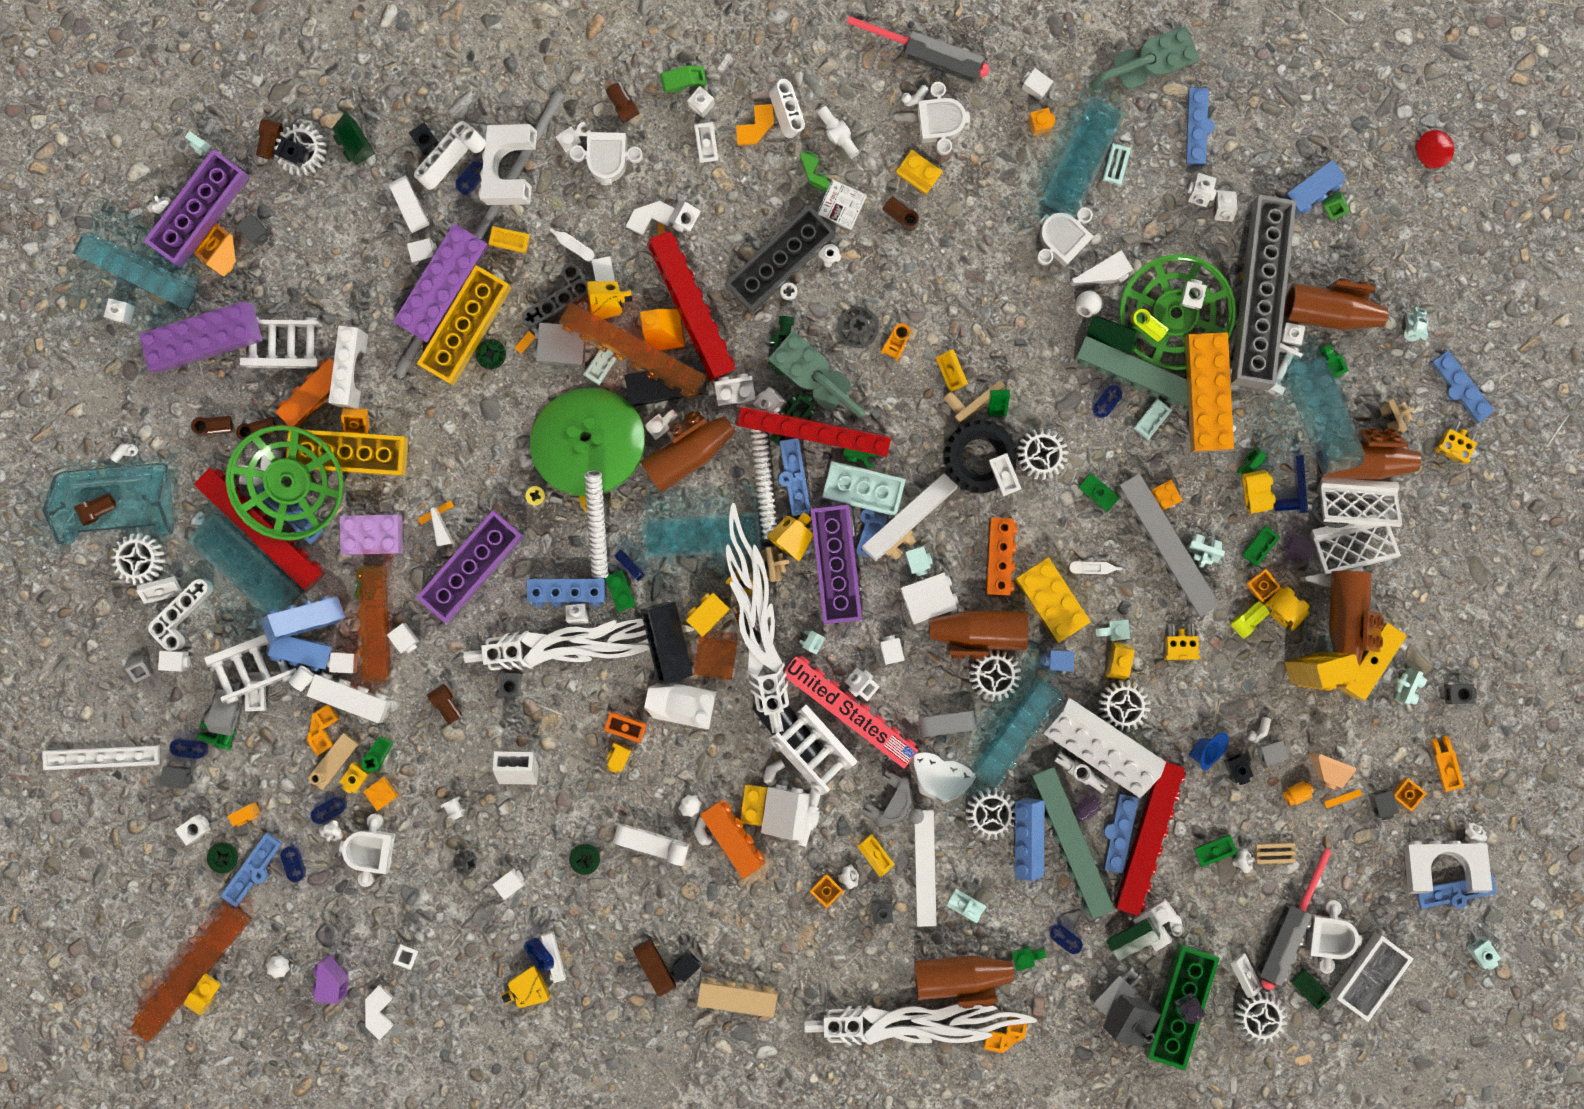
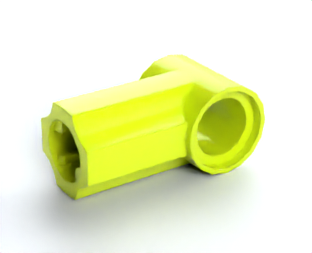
M1145 309L1135 310L1130 316L1131 323L1156 342H1159L1169 330ZM1140 312L1145 317L1143 323H1138L1136 320V316Z
M1257 601L1244 614L1242 613L1233 619L1230 625L1244 639L1256 629L1255 626L1267 617L1270 612L1264 604Z

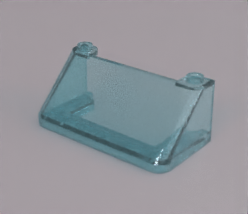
M152 463L57 473L53 477L42 509L57 544H71L75 542L80 532L154 526V530L158 535L173 534L174 516L171 478L167 464ZM110 493L117 503V508L98 517L99 519L94 523L83 526L74 507L82 502L92 501Z

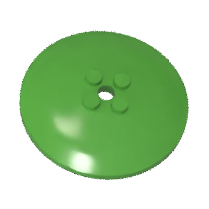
M601 388L576 389L555 398L537 417L530 437L531 457L542 478L555 489L575 496H587L584 474L588 471H599L602 473L601 484L603 485V493L620 486L638 467L645 448V431L635 408L632 405L630 406L629 402L622 396ZM585 434L591 435V439L587 442L581 441V437Z

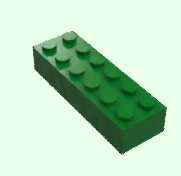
M1181 943L1177 944L1157 1009L1161 1016L1152 1030L1155 1038L1153 1042L1146 1045L1144 1051L1148 1059L1186 1071L1220 960L1215 954Z

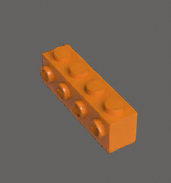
M333 359L323 360L318 366L319 369L315 373H310L305 378L306 382L301 387H296L291 392L292 396L288 400H283L278 405V410L275 413L288 426L299 428L329 398L334 364Z
M989 518L985 594L1010 596V592L1014 591V580H1011V573L1015 572V561H1012V554L1016 553V542H1013V534H1017V523H1014L1013 518Z
M721 799L700 814L743 879L766 863L763 853L756 849L753 838L746 834L742 822L739 818H735L728 802Z

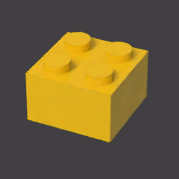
M707 593L700 600L702 604L698 608L693 607L686 614L689 617L686 621L702 637L730 610L715 593L711 595Z

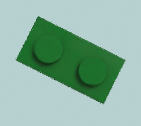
M623 570L608 575L605 580L617 611L621 612L636 606Z
M1229 834L1193 848L1200 867H1205L1237 854Z

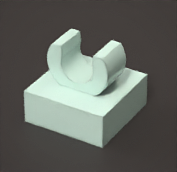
M812 630L811 632L804 631L808 637L806 641L800 640L799 642L803 645V648L817 655L825 637Z

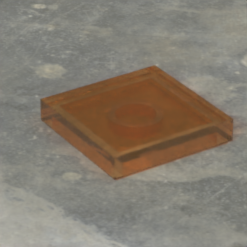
M699 637L694 675L732 680L738 642Z

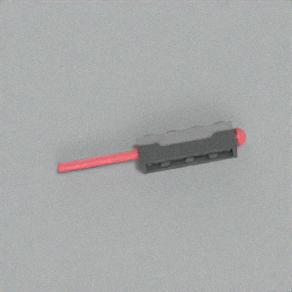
M851 16L847 19V23L906 45L905 59L974 84L978 73H981L979 77H985L989 73L988 64L983 62L984 57L977 51H966L960 45L947 44L943 39L937 37L933 39L922 31H912L910 37H904Z
M1324 849L1299 907L1297 908L1288 903L1284 906L1256 970V974L1264 978L1261 980V984L1267 990L1274 989L1276 984L1282 986L1283 982L1285 983L1289 977L1288 970L1296 961V952L1298 947H1301L1304 942L1306 929H1309L1312 924V915L1306 912L1307 906L1330 857L1331 850Z

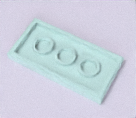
M831 461L822 498L897 516L906 479Z

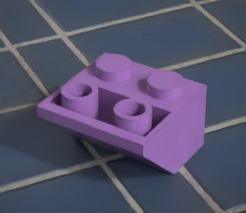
M327 955L315 965L314 976L317 977L316 984L313 985L312 996H315L314 1002L338 1004L347 996L348 975L332 956Z

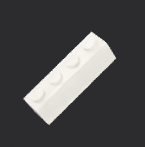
M326 672L315 674L307 693L308 697L376 723L383 722L391 702L386 699V695L378 692L375 694L369 693L368 688L359 685L357 688L350 685V681L344 679L339 681L332 679L333 675Z

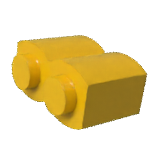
M1266 470L1242 474L1247 511L1253 514L1273 509V503L1276 502L1274 493L1271 492V485H1273L1272 475Z

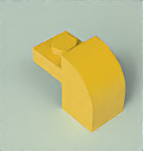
M207 973L204 974L194 990L187 996L184 1006L199 1016L203 1015L215 999L214 995L222 984Z

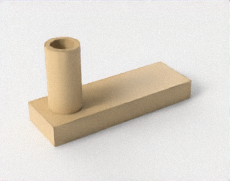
M1000 380L967 407L963 405L953 392L944 397L946 403L957 414L955 421L959 426L988 404L990 390H1005V386Z
M343 733L307 779L311 784L324 790L360 744L348 734Z

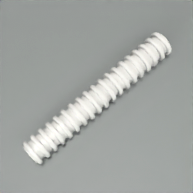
M750 429L753 432L751 438H753L752 444H754L752 450L755 452L753 453V456H755L753 461L756 462L754 468H756L755 474H757L755 477L757 480L756 485L758 486L756 491L759 492L757 495L759 497L758 503H760L758 509L761 511L759 512V515H761L759 520L762 521V524H760V527H762L761 533H763L761 539L769 540L767 535L777 526V523H775L777 518L774 517L776 511H774L775 505H773L775 499L772 497L774 496V493H772L774 488L771 487L773 481H771L772 475H770L772 469L769 468L771 466L769 460L771 459L768 457L770 451H768L769 445H767L769 440L766 438L768 434L764 431Z
M588 471L584 474L587 495L591 576L595 579H603L608 576V562L606 555V530L604 528L603 485L601 484L602 473L599 471Z

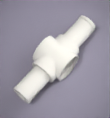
M826 106L818 111V115L826 124V133L834 145L842 146L850 159L856 157L859 154V150L851 140V132L843 120L839 121Z
M1062 751L1058 752L1057 755L1062 760L1055 757L1054 762L1067 769V772L1076 780L1083 782L1085 785L1089 784L1101 794L1105 791L1100 785L1107 788L1109 783L1096 776L1095 772L1087 765L1080 763L1076 759H1071ZM1080 767L1085 768V775L1083 777L1077 776V770Z
M812 788L809 793L810 798L804 839L796 840L797 845L805 847L807 846L811 830L817 826L820 815L819 808H817L820 794L814 792Z

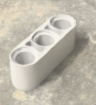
M781 79L770 89L769 96L783 135L787 138H793L804 129L805 122L792 84L786 79Z
M405 175L388 183L410 231L414 233L429 226L428 219L408 177Z

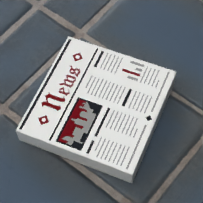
M832 179L817 213L820 217L851 231L867 195Z

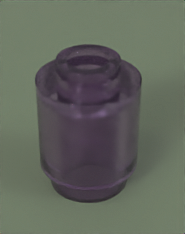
M1088 794L1075 806L1076 808L1073 812L1084 822L1091 819L1102 809L1099 806L1102 802L1095 795L1090 796Z

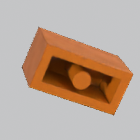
M611 711L604 731L641 743L648 723Z

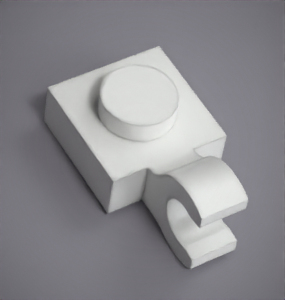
M672 409L663 418L658 414L644 426L657 441L667 433L666 431L669 430L668 424L675 420L678 415Z

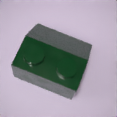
M345 112L332 128L335 133L333 138L339 146L342 145L345 151L343 154L348 162L352 161L355 165H358L376 153L356 121L348 112Z

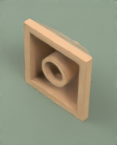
M1310 751L1308 753L1318 779L1324 781V786L1334 790L1336 786L1343 788L1356 771L1355 767Z

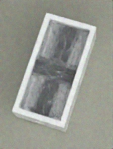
M1374 932L1330 995L1369 1022L1413 961V958L1385 937Z

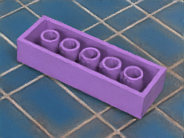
M212 149L145 238L144 242L172 263L182 268L250 176Z
M454 223L393 322L429 344L473 268L479 264L487 251L488 244Z
M246 302L233 304L139 334L148 371L159 373L262 342L254 305Z
M850 505L811 509L823 623L832 624L863 620Z
M492 510L416 598L444 623H450L525 536L497 511Z

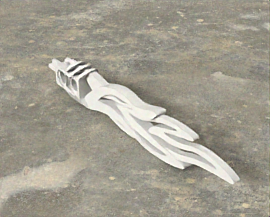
M732 503L729 515L730 536L739 555L742 572L735 560L730 545L726 546V557L733 582H730V586L740 606V632L749 649L748 670L746 669V671L750 675L751 680L748 679V682L753 687V689L750 688V692L754 694L757 710L764 712V715H769L772 733L784 731L780 712H784L783 708L789 705L786 689L789 684L788 681L785 684L787 674L786 672L783 673L785 663L781 661L773 645L775 619L773 605L770 603L768 606L769 584L765 565L757 546L754 545L752 550L746 540L736 505ZM734 520L739 536L752 560L753 585L749 578L745 557L735 538ZM731 561L737 569L743 583L748 588L753 590L752 607L746 592L740 585L733 571ZM759 567H760V569H761V572H762V574H763V579H764V588H765V591H764V601H763L762 581H761V575H760ZM756 606L761 638L766 652L759 646L753 631L756 622ZM744 613L748 621L750 637L746 631ZM769 617H771L770 633L767 622ZM763 665L775 672L758 676ZM766 679L774 681V687L770 690L763 686V682ZM782 694H784L785 704L782 703ZM770 698L778 701V706L774 709L767 706V701ZM759 699L762 700L763 708H760Z
M643 619L620 623L613 620L595 628L566 627L548 635L530 633L529 631H525L523 634L515 632L511 636H509L510 633H506L503 637L488 638L485 641V645L481 646L482 650L466 651L463 657L465 663L483 661V665H488L489 670L492 671L502 669L514 671L512 668H518L519 670H524L522 667L534 669V666L551 659L586 662L592 660L589 656L621 658L645 652L650 648L647 639L639 643H612L618 640L646 635L645 630L625 634L630 630L644 626ZM632 623H637L627 629H624L620 632L613 634L608 639L607 643L592 641V639L600 638L620 627ZM681 625L683 633L694 630L690 626ZM585 632L574 636L561 637V635L567 633ZM565 640L573 643L589 644L554 648L545 651L547 647ZM499 641L497 644L489 645V642ZM522 642L532 648L525 657L523 656ZM511 646L517 649L515 657H510L507 653ZM493 648L498 652V656L494 660L490 659L488 655L489 651ZM626 650H629V651H627V652H623V653H620V654H601V653H596V652H616V651H626ZM566 655H577L579 658H570V657H565V656H566ZM500 663V664L502 665V666L492 667L491 664Z
M954 1003L937 1009L910 1005L892 1011L871 1007L872 1005H868L864 1009H860L862 1006H857L854 1009H851L852 1006H847L845 1009H830L824 1015V1020L804 1021L805 1033L824 1032V1038L827 1037L830 1043H847L848 1045H853L851 1042H855L858 1045H863L861 1042L872 1045L875 1042L892 1037L914 1043H931V1039L949 1043H967L990 1038L993 1036L990 1031L1000 1027L1035 1023L1037 1020L1029 1015L1015 1012H999L980 1018H968L996 1010L997 1008L996 1006L983 1007L982 1004H977L973 1008L965 1009L959 1006L958 1003ZM978 1009L970 1013H966L953 1018L948 1025L934 1022L946 1019L963 1011ZM911 1012H922V1013H924V1014H918V1015H903V1014H905V1013H911ZM831 1013H840L839 1015H830ZM1011 1016L1019 1018L1000 1021L979 1029L956 1027V1025L984 1023L1000 1017ZM863 1017L872 1023L864 1033ZM908 1019H910V1020H911L912 1022H914V1023L921 1024V1025H926V1026H914V1025L906 1026V1025H898V1026L886 1027L887 1025H889V1024H891V1023H894V1022H897V1021H900V1020H908ZM832 1021L839 1024V1028L835 1031L828 1028L829 1023ZM850 1021L858 1023L856 1030L848 1029L847 1025ZM906 1035H916L919 1038H913ZM941 1035H948V1036H965V1037H946V1036H941ZM831 1037H840L841 1039H831Z

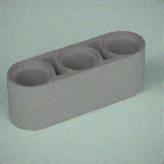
M974 710L918 718L921 737L976 730Z

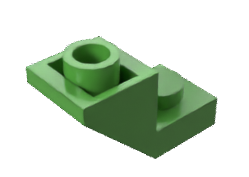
M684 66L660 74L664 92L680 93L687 87H704L707 85L703 66Z
M801 152L800 160L809 185L827 192L830 186L828 178L819 173L817 175L814 174L819 165V159L811 152Z

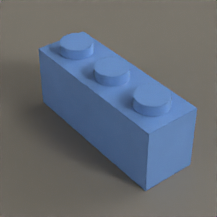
M1332 160L1282 198L1296 201L1295 215H1298L1300 212L1304 215L1313 208L1311 206L1312 203L1315 201L1320 203L1328 197L1326 193L1331 189L1335 192L1342 187V181L1347 177Z
M290 636L268 642L266 654L273 661L281 662L283 659L289 661L288 664L300 667L301 664L308 665V669L319 671V669L326 668L332 647L328 644Z
M1043 649V653L1039 655V665H1042V668L1047 670L1074 671V652Z

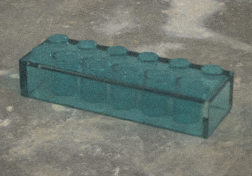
M1091 96L1039 205L1056 213H1066L1074 218L1076 217L1124 119L1125 112Z
M92 232L90 236L82 233L73 251V254L189 311L198 293V290L193 288L194 284Z
M1325 356L1288 365L1285 380L1323 475L1361 466L1365 453Z
M738 513L743 533L752 550L753 546L756 545L758 550L761 551L759 513ZM730 514L642 520L645 559L726 554L727 545H730L732 553H737L730 536ZM734 520L733 529L736 541L742 552H748L739 536Z
M212 513L187 540L192 547L265 614L272 610L284 611V608L291 606L304 592L219 513Z
M1037 678L972 772L993 788L996 786L1000 787L1006 778L1004 775L1007 770L1011 771L1016 765L1017 761L1015 759L1019 753L1022 755L1026 751L1028 740L1030 738L1033 739L1039 732L1038 726L1040 723H1045L1049 718V711L1052 706L1056 707L1061 701L1060 695L1062 692L1044 679Z

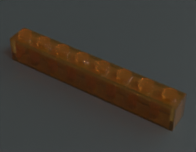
M572 302L569 303L559 321L564 331L570 334L573 332L579 334V339L588 344L592 341L597 344V349L605 353L607 350L614 353L613 357L623 362L625 359L630 362L629 366L638 371L643 369L647 371L646 375L654 380L659 378L665 381L663 383L665 386L671 389L676 387L682 390L680 394L689 399L692 396L697 398L707 379V376Z
M226 906L220 912L221 918L217 922L214 921L207 928L208 934L205 937L201 936L194 944L196 946L194 951H189L183 957L182 961L184 963L180 967L177 966L170 973L171 979L168 982L164 981L157 989L159 991L157 996H152L146 1002L145 1006L147 1008L143 1013L140 1011L133 1018L132 1021L134 1023L130 1028L147 1043L157 1036L185 1002L187 996L194 990L202 976L206 973L208 974L253 919L240 907Z

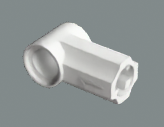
M301 665L288 682L295 689L303 691L306 686L312 683L316 671Z

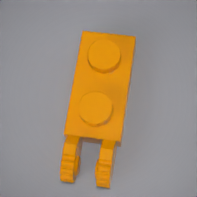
M1447 735L1442 736L1443 746L1446 750L1444 752H1441L1437 739H1431L1430 743L1434 752L1433 755L1443 792L1464 788L1455 750L1452 748L1449 737Z

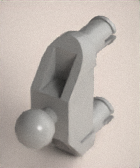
M887 770L885 775L891 779L883 776L882 781L896 788L893 798L885 811L882 812L868 803L865 808L870 811L864 809L862 814L875 820L876 824L881 828L905 820L907 815L912 823H921L924 819L923 812L920 809H911L914 800L910 780L906 777L900 778Z

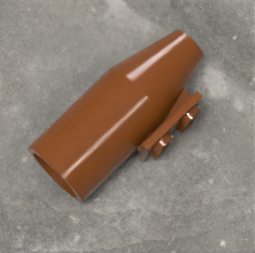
M1340 278L1326 288L1293 283L1287 294L1284 318L1288 322L1338 330L1375 328L1385 326L1388 318V308L1369 300V294L1375 291L1376 286H1370V283L1363 281L1351 283L1349 279Z
M697 410L696 412L688 413L681 422H675L669 426V430L666 432L671 441L640 461L661 493L709 462L736 431L726 416L706 422Z
M1366 428V430H1359L1358 433L1363 441L1322 439L1318 446L1317 472L1320 478L1380 480L1417 472L1421 467V454L1417 451L1403 448L1408 447V443L1395 429L1378 431L1374 428Z
M1331 571L1329 632L1333 650L1336 653L1356 654L1358 665H1360L1364 651L1380 652L1383 646L1381 628L1384 626V618L1382 613L1370 611L1372 573L1363 571Z
M968 610L929 619V638L948 643L947 654L951 655L953 659H964V655H970V659H984V656H989L987 649L1026 650L1028 643L1027 612Z
M973 955L914 961L918 1000L955 997L958 1005L965 1009L973 1008L977 1004L989 1007L993 1006V1003H998L995 988L1014 981L1012 961Z

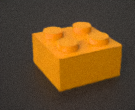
M343 408L341 413L343 432L368 434L370 429L368 409Z
M1172 479L1150 490L1162 511L1183 501Z
M1262 569L1245 583L1260 602H1264L1281 588L1267 569Z
M382 777L363 791L376 811H379L399 796L386 777Z
M1404 777L1393 790L1395 800L1411 812L1427 794L1407 777Z
M255 802L227 817L232 826L237 825L239 827L257 818L261 812Z
M825 873L809 891L828 908L844 890Z

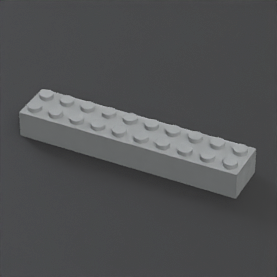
M1258 195L1252 202L1231 385L1267 391L1276 385L1296 201Z

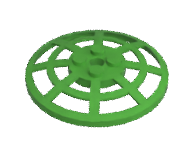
M1166 255L1145 264L1129 280L1120 301V324L1126 326L1125 304L1127 297L1138 301L1136 310L1142 309L1143 304L1152 307V316L1169 329L1158 343L1136 326L1130 327L1139 330L1145 340L1156 348L1153 358L1145 355L1137 346H1135L1133 351L1144 361L1163 369H1186V364H1166L1160 362L1164 351L1169 353L1185 352V337L1195 326L1205 329L1203 334L1228 332L1229 339L1235 324V299L1228 281L1212 264L1191 255ZM1168 261L1194 263L1189 274L1179 272L1165 274L1162 263ZM1154 267L1157 278L1151 281L1141 294L1132 290L1131 288L1136 280L1148 269ZM1201 267L1214 275L1223 290L1212 294L1210 289L1206 288V297L1203 299L1202 306L1207 304L1210 306L1209 322L1199 319L1200 309L1197 310L1179 305L1184 285L1181 290H1171L1168 279L1186 280L1185 282H1190L1191 279L1200 280L1196 276ZM1160 283L1163 294L1157 300L1147 297L1148 292ZM1224 297L1227 298L1229 312L1226 329L1214 325L1217 314L1215 301ZM1174 307L1181 310L1179 318H1173L1171 315V310ZM1141 312L1136 316L1138 323H1143ZM1170 336H1180L1184 346L1168 347L1166 344Z
M286 425L270 426L250 434L235 448L226 470L227 493L236 513L252 529L274 539L298 540L319 532L334 518L343 498V474L334 453L317 436L298 427ZM273 431H291L290 442L279 441L267 445L260 438L261 435ZM299 433L316 441L324 448L326 453L317 457L310 449L298 444ZM253 441L260 450L253 456L248 468L236 466L243 449ZM289 447L288 458L278 459L272 452V449ZM297 449L306 453L313 461L304 465L296 460ZM262 455H265L271 462L265 471L255 469ZM332 459L337 471L338 490L328 487L327 473L323 463ZM317 467L321 474L322 485L311 482L309 472ZM234 474L246 475L247 488L252 499L244 504H241L235 490ZM284 476L291 478V486L283 483ZM253 477L263 479L265 490L258 495L254 487ZM310 490L320 493L318 500L312 507H310L305 499ZM326 495L337 498L331 512L319 523L314 512L322 505ZM271 497L274 501L280 503L278 512L270 509L262 501ZM299 503L304 511L298 514H286L287 506ZM257 505L264 513L276 518L274 530L258 523L247 511ZM307 517L312 525V528L300 532H282L284 520L295 521Z

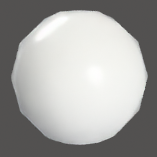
M1090 290L1082 292L1075 302L1077 312L1084 317L1095 316L1102 307L1101 297L1096 292Z

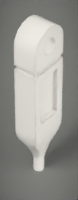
M552 228L549 230L556 236L561 245L585 261L591 262L595 258V254L590 248L571 235L555 231Z
M1075 561L1069 564V571L1074 574H1108L1116 570H1122V567H1116L1107 562Z

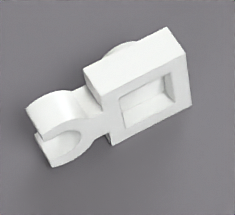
M581 122L575 131L572 127H569L556 136L566 154L570 153V149L573 146L582 145L581 138H587V132L583 133L581 131L586 126L585 122Z

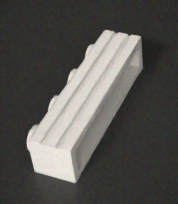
M554 931L542 934L540 944L544 947L543 955L547 958V968H550V980H553V983L566 979V974Z

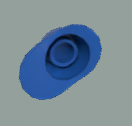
M1220 732L1212 739H1199L1189 752V756L1200 764L1201 769L1204 771L1208 770L1225 753L1229 743L1228 734Z

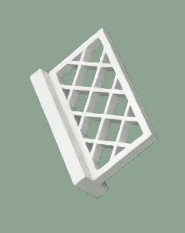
M1321 478L1317 487V494L1320 495L1323 521L1401 527L1402 518L1398 499L1399 482ZM1326 494H1332L1337 499L1332 502L1326 497ZM1344 497H1353L1355 501L1350 503ZM1363 498H1372L1375 502L1369 504ZM1383 499L1393 500V504L1389 506ZM1341 501L1347 508L1342 510L1336 503ZM1358 502L1366 507L1363 512L1355 506ZM1379 504L1386 510L1381 513L1374 506ZM1332 508L1338 515H1328V510ZM1351 509L1358 516L1351 517L1346 512ZM1368 511H1371L1377 517L1370 518L1366 515V513ZM1390 512L1395 516L1396 520H1390L1385 515Z
M1373 514L1369 515L1368 517L1376 518L1377 516ZM1349 523L1341 528L1325 526L1313 529L1309 535L1311 543H1314L1325 576L1331 575V571H1347L1401 556L1390 526ZM1385 527L1387 533L1385 538L1374 534L1377 528ZM1363 532L1370 536L1366 543L1356 539L1358 533ZM1346 537L1351 540L1348 548L1337 543L1339 538ZM1372 537L1382 542L1379 549L1368 545ZM1326 541L1333 546L1328 553L1321 549L1319 543ZM1353 542L1364 547L1360 554L1350 550ZM1384 543L1392 547L1393 554L1387 555L1381 552ZM1334 547L1345 551L1342 559L1331 554ZM1366 548L1376 553L1374 559L1369 560L1362 556ZM1347 553L1358 558L1354 564L1343 561ZM1328 558L1339 563L1337 568L1328 569L1326 564Z

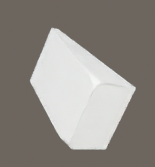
M713 121L694 124L700 163L717 161L718 153Z
M431 508L436 545L454 544L438 509Z

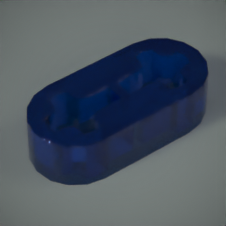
M472 162L459 176L455 186L461 194H470L482 181L481 175L476 173L473 176L475 173L473 171L474 168L478 169L481 167L480 171L483 169L482 163ZM470 179V181L468 182L469 188L461 189V183H467V181Z
M1109 386L1092 408L1093 415L1097 418L1108 416L1120 401L1122 390L1118 386ZM1116 390L1117 398L1114 397L1110 401H1108L1107 399L1110 396L1109 391L1112 392ZM1104 403H1106L1107 406L1104 408L1106 413L1102 412L1101 414H1099V409L1097 408V406L1101 407Z
M622 549L614 554V557L638 582L645 576L643 571Z
M176 739L171 742L169 747L171 754L174 756L194 759L205 757L209 751L208 745L205 742L190 739ZM180 744L183 747H187V750H180L179 752L175 746ZM200 745L203 752H200L199 755L197 751L191 750Z
M337 796L317 806L311 812L312 821L316 824H322L343 813L347 808L346 800ZM334 801L337 803L341 802L340 811L338 808L331 811L330 807L335 805ZM317 810H319V812H323L325 810L328 812L327 814L322 816L323 820L321 818L316 817V815L318 814Z
M296 846L284 848L280 856L286 876L291 882H298L306 875L300 851ZM288 850L295 853L292 860L290 857H286V854L289 853ZM294 866L296 871L300 870L301 874L298 875V878L296 875H292V872H294Z
M1053 924L1050 927L1049 936L1071 954H1077L1082 950V941L1063 925ZM1061 928V933L1065 937L1062 939L1060 936H1056L1055 938V933L1053 931L1055 929L1059 930ZM1068 939L1072 942L1077 940L1076 944L1078 947L1069 949L1070 944L1066 941Z
M533 938L525 942V953L540 972H546L554 967L552 955L539 939Z

